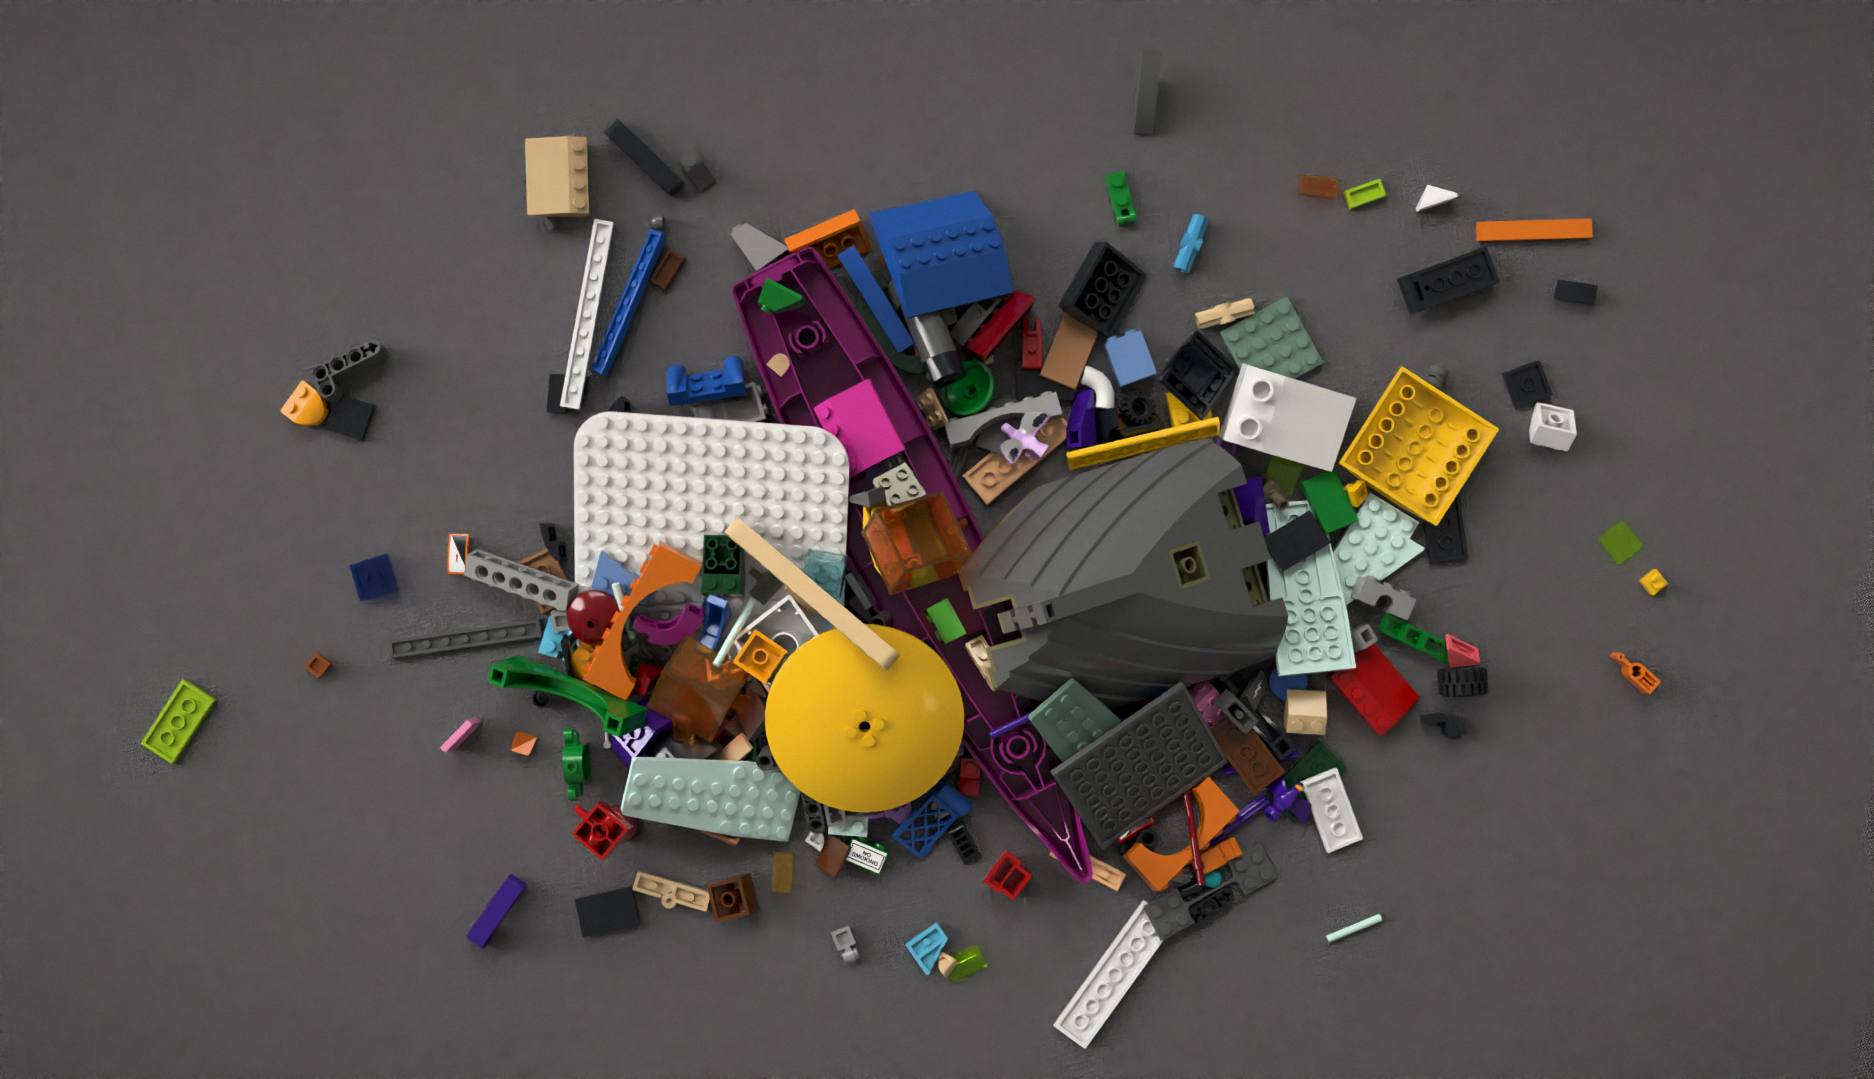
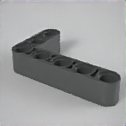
M769 745L761 747L756 759L757 766L762 770L780 769ZM800 791L809 830L815 834L822 833L827 823L824 805Z

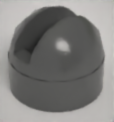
M653 216L651 226L656 230H665V216Z

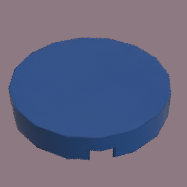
M1277 666L1272 669L1268 680L1271 692L1281 700H1286L1287 688L1306 689L1308 682L1306 674L1278 677Z

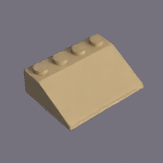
M587 137L526 138L527 216L585 218L589 214Z

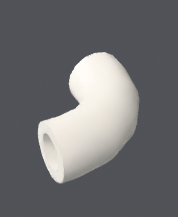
M1084 366L1080 384L1094 389L1096 395L1095 408L1102 411L1114 408L1115 393L1109 379L1102 372L1092 367Z

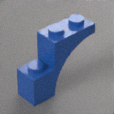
M709 595L703 628L694 647L697 656L714 662L724 643L722 634L732 617L728 601L721 595Z

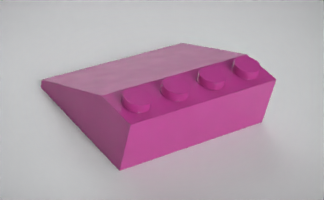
M867 379L813 408L824 430L836 436L845 447L850 464L849 478L864 474L906 449L871 379Z

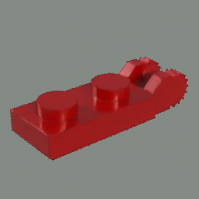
M1024 318L1022 370H1041L1042 331H1040V318L1035 320V331H1028L1029 320Z

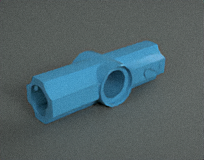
M1193 214L1187 232L1184 233L1181 240L1180 251L1173 267L1181 273H1189L1195 255L1200 250L1203 242L1202 237L1209 221L1205 216Z

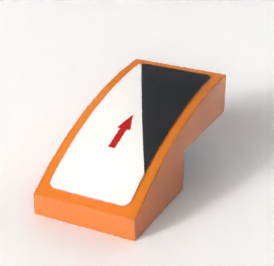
M469 534L449 535L448 575L465 574L466 558L470 544Z

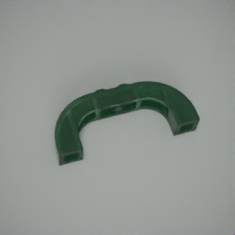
M876 270L872 275L884 292L887 290L888 284ZM858 291L856 309L892 365L904 373L925 375L919 356H910L904 352L898 354L863 296Z

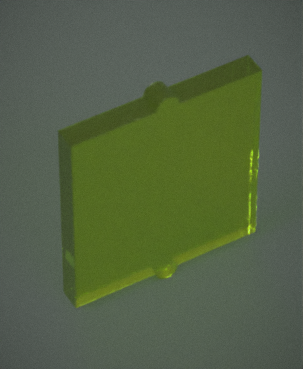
M1272 455L1265 474L1287 496L1291 497L1303 465ZM1266 480L1262 481L1263 486L1266 485Z
M1623 519L1614 526L1608 527L1607 531L1597 538L1617 565H1620L1628 557H1633V553L1643 546Z

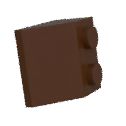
M751 873L707 884L716 923L760 911Z

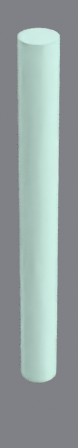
M750 597L715 658L714 666H721L755 606L756 599Z

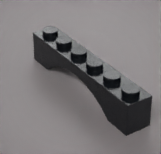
M1238 671L1213 678L1222 692L1227 688L1239 700L1245 685ZM1259 705L1254 712L1249 710L1259 720L1252 728L1277 761H1281L1296 749L1285 733L1270 720Z

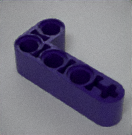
M510 874L466 935V939L484 950L492 939L493 933L522 894L527 884L513 874Z

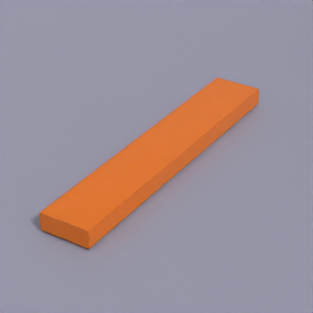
M1592 218L1476 222V242L1593 238Z

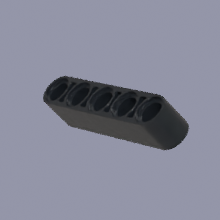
M616 119L605 130L604 133L671 197L684 184V181L619 119Z

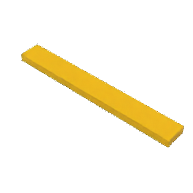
M1218 417L1067 452L1069 469L1082 468L1166 448L1195 439L1221 435L1220 421Z

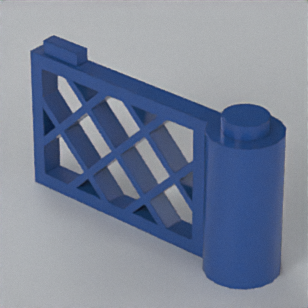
M941 779L933 786L928 797L892 834V837L919 858L922 855L925 857L932 850V844L959 816L967 815L970 812L972 803L948 782ZM931 801L936 803L937 810L927 811V806ZM949 813L951 815L946 821H940V814ZM937 814V822L927 823L928 815ZM923 816V824L914 825L916 817ZM937 827V831L934 834L927 835V828ZM924 828V836L914 837L915 829ZM910 830V838L902 839L900 837L903 831ZM924 840V845L919 850L914 848V842Z

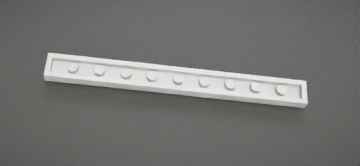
M594 219L560 406L576 410L581 408L614 222Z

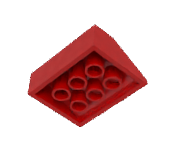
M1373 643L1366 649L1354 653L1355 669L1331 671L1326 677L1376 735L1382 736L1401 719L1420 697Z

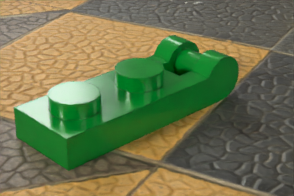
M1124 170L1105 175L1118 227L1124 226V223L1131 222V224L1136 223L1137 216L1134 211ZM1127 210L1128 215L1122 216L1121 211Z

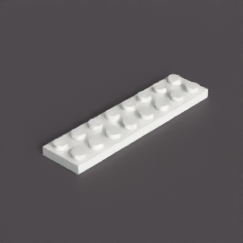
M1144 899L1053 1024L1054 1027L1084 1049H1086L1163 942V940L1160 941L1143 908L1144 905L1148 904Z

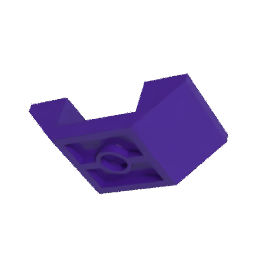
M655 692L636 703L648 708L644 727L621 737L612 735L613 752L629 770L632 759L634 757H644V752L660 731L671 732L682 717L660 692Z

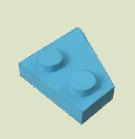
M935 922L905 944L926 975H929L948 937L938 922Z

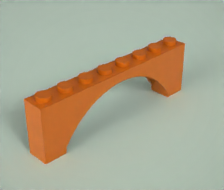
M661 540L658 545L654 544L649 552V555H651L649 561L643 562L639 570L641 572L639 579L634 578L630 589H632L630 595H625L620 604L623 606L620 613L615 612L611 620L613 623L611 629L606 628L602 639H604L602 645L596 646L592 654L595 656L593 661H588L583 669V672H585L584 680L625 701L636 683V678L632 677L627 667L622 649L623 627L629 614L643 598L657 589L675 583L689 582L692 584L702 567V562Z

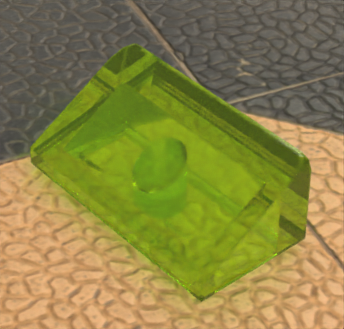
M973 945L951 956L956 959L958 964L950 972L949 977L952 982H955L987 966L977 945Z

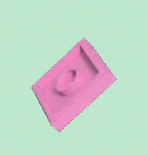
M477 717L466 720L440 748L444 752L457 749L481 724V721Z

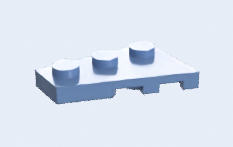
M602 550L591 588L614 595L612 584L619 582L623 596H629L632 591L630 586L634 578L639 579L640 576L628 571L623 567V564L614 561ZM651 593L643 598L639 604L647 606Z

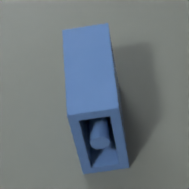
M1135 329L1129 330L1124 333L1125 336L1120 338L1117 335L1106 339L1107 343L1103 345L1119 388L1157 374L1141 330L1137 332Z

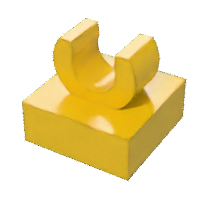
M1357 480L1354 484L1349 483L1344 487V490L1348 492L1347 496L1350 503L1354 507H1359L1368 497L1365 481Z
M1652 569L1639 580L1651 596H1654L1668 584L1657 569Z

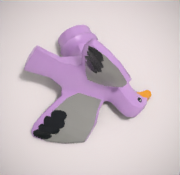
M1037 411L1025 412L1018 430L1008 423L1001 427V431L1010 437V440L1005 441L1000 447L1003 455L1011 465L1018 460L1023 450H1025L1026 457L1032 461L1046 454L1050 446L1038 442L1035 438V433L1046 423L1049 414Z

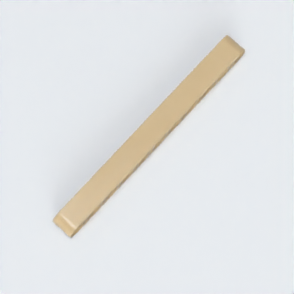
M737 517L724 532L883 669L887 671L900 655L741 519Z

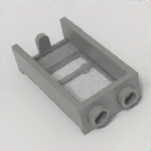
M756 382L745 384L746 395L689 403L692 407L694 418L762 422L768 420L766 415H769L767 404L762 403L761 397L764 394L761 385L757 386Z

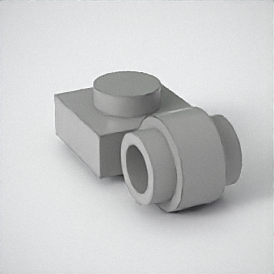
M846 925L831 932L837 950L845 949L842 952L845 964L856 962L860 955L856 947H850L856 944L850 926Z

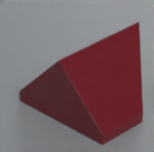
M640 663L635 677L636 683L629 696L640 694L646 696L647 692L651 693L654 687L658 688L659 685H664L669 668Z

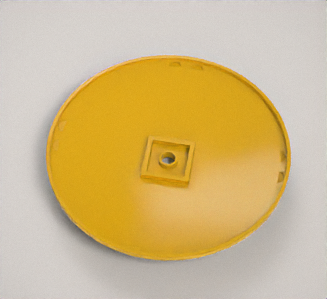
M876 624L865 625L900 655L887 671L838 629L834 628L805 642L783 663L770 687L765 709V728L768 744L776 763L788 780L812 799L829 807L851 812H878L905 805L926 793L937 784L952 765L958 753L964 730V708L960 689L944 660L931 647L913 635L895 628ZM861 722H868L870 728L862 730L859 724Z

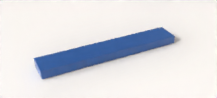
M854 245L838 254L839 260L898 354L914 345L913 339Z

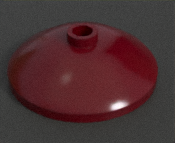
M589 590L578 594L571 601L567 609L566 618L569 629L577 639L588 645L597 646L602 645L604 641L602 636L606 628L611 629L613 625L611 620L615 612L620 613L616 599L603 591ZM589 621H593L595 625H591Z

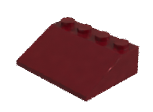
M1019 291L1007 295L1003 299L1004 305L1001 308L996 307L990 314L991 320L988 323L984 321L978 328L979 333L977 336L974 337L972 335L965 343L967 345L965 351L975 360L984 364L1030 312L1036 298Z

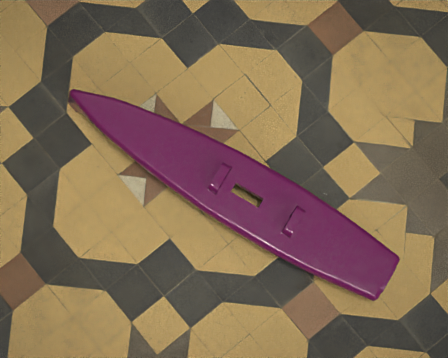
M806 247L751 274L734 284L731 293L780 423L814 426L824 429L813 408L827 399L867 379H871L906 448L901 454L909 469L915 474L919 484L925 489V501L928 502L953 554L925 568L924 573L887 584L874 566L864 535L863 507L865 506L848 502L846 559L853 571L858 570L878 601L873 606L875 612L878 614L882 610H887L892 613L894 622L891 628L904 631L923 641L944 660L956 679L963 701L964 730L962 743L1004 799L1047 845L1062 866L1078 882H1089L1093 872L1080 816L1050 772L1063 762L1031 721L995 739H992L989 732L1034 711L1044 701L1030 699L999 689L992 691L964 647L965 643L968 642L966 636L984 629L991 646L1021 638L1022 634L1020 629L1004 634L1002 632L997 614L1014 609L1010 599L974 610L968 591H963L958 572L985 538L929 426L860 313L814 248ZM769 278L802 295L806 303L804 306L779 314L764 312L760 309L761 305H759L758 300L765 280ZM779 353L785 354L791 364L783 377L767 365L770 359ZM865 473L849 478V497L871 489ZM948 598L966 634L945 644L944 641L939 642L935 634L937 628L934 623L930 625L925 614L928 613L927 608Z

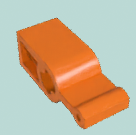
M1612 652L1610 654L1611 659L1616 660L1622 666V675L1641 693L1650 695L1661 683L1642 664L1629 662L1623 653Z
M1234 836L1215 844L1213 847L1200 851L1201 861H1204L1205 866L1204 874L1243 854Z

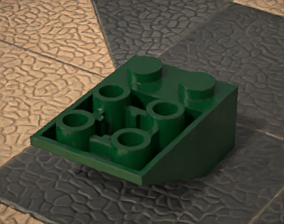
M704 535L701 594L705 597H709L711 594L714 596L745 598L744 549L727 535Z

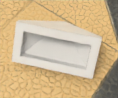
M1427 185L1416 207V212L1453 201L1458 195L1455 192Z

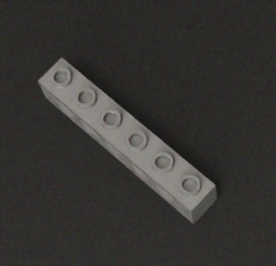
M479 549L467 554L464 576L472 578L473 581L487 583L490 587L504 589L507 593L521 595L524 599L538 601L541 605L555 607L558 611H567L569 604L577 596L579 584Z

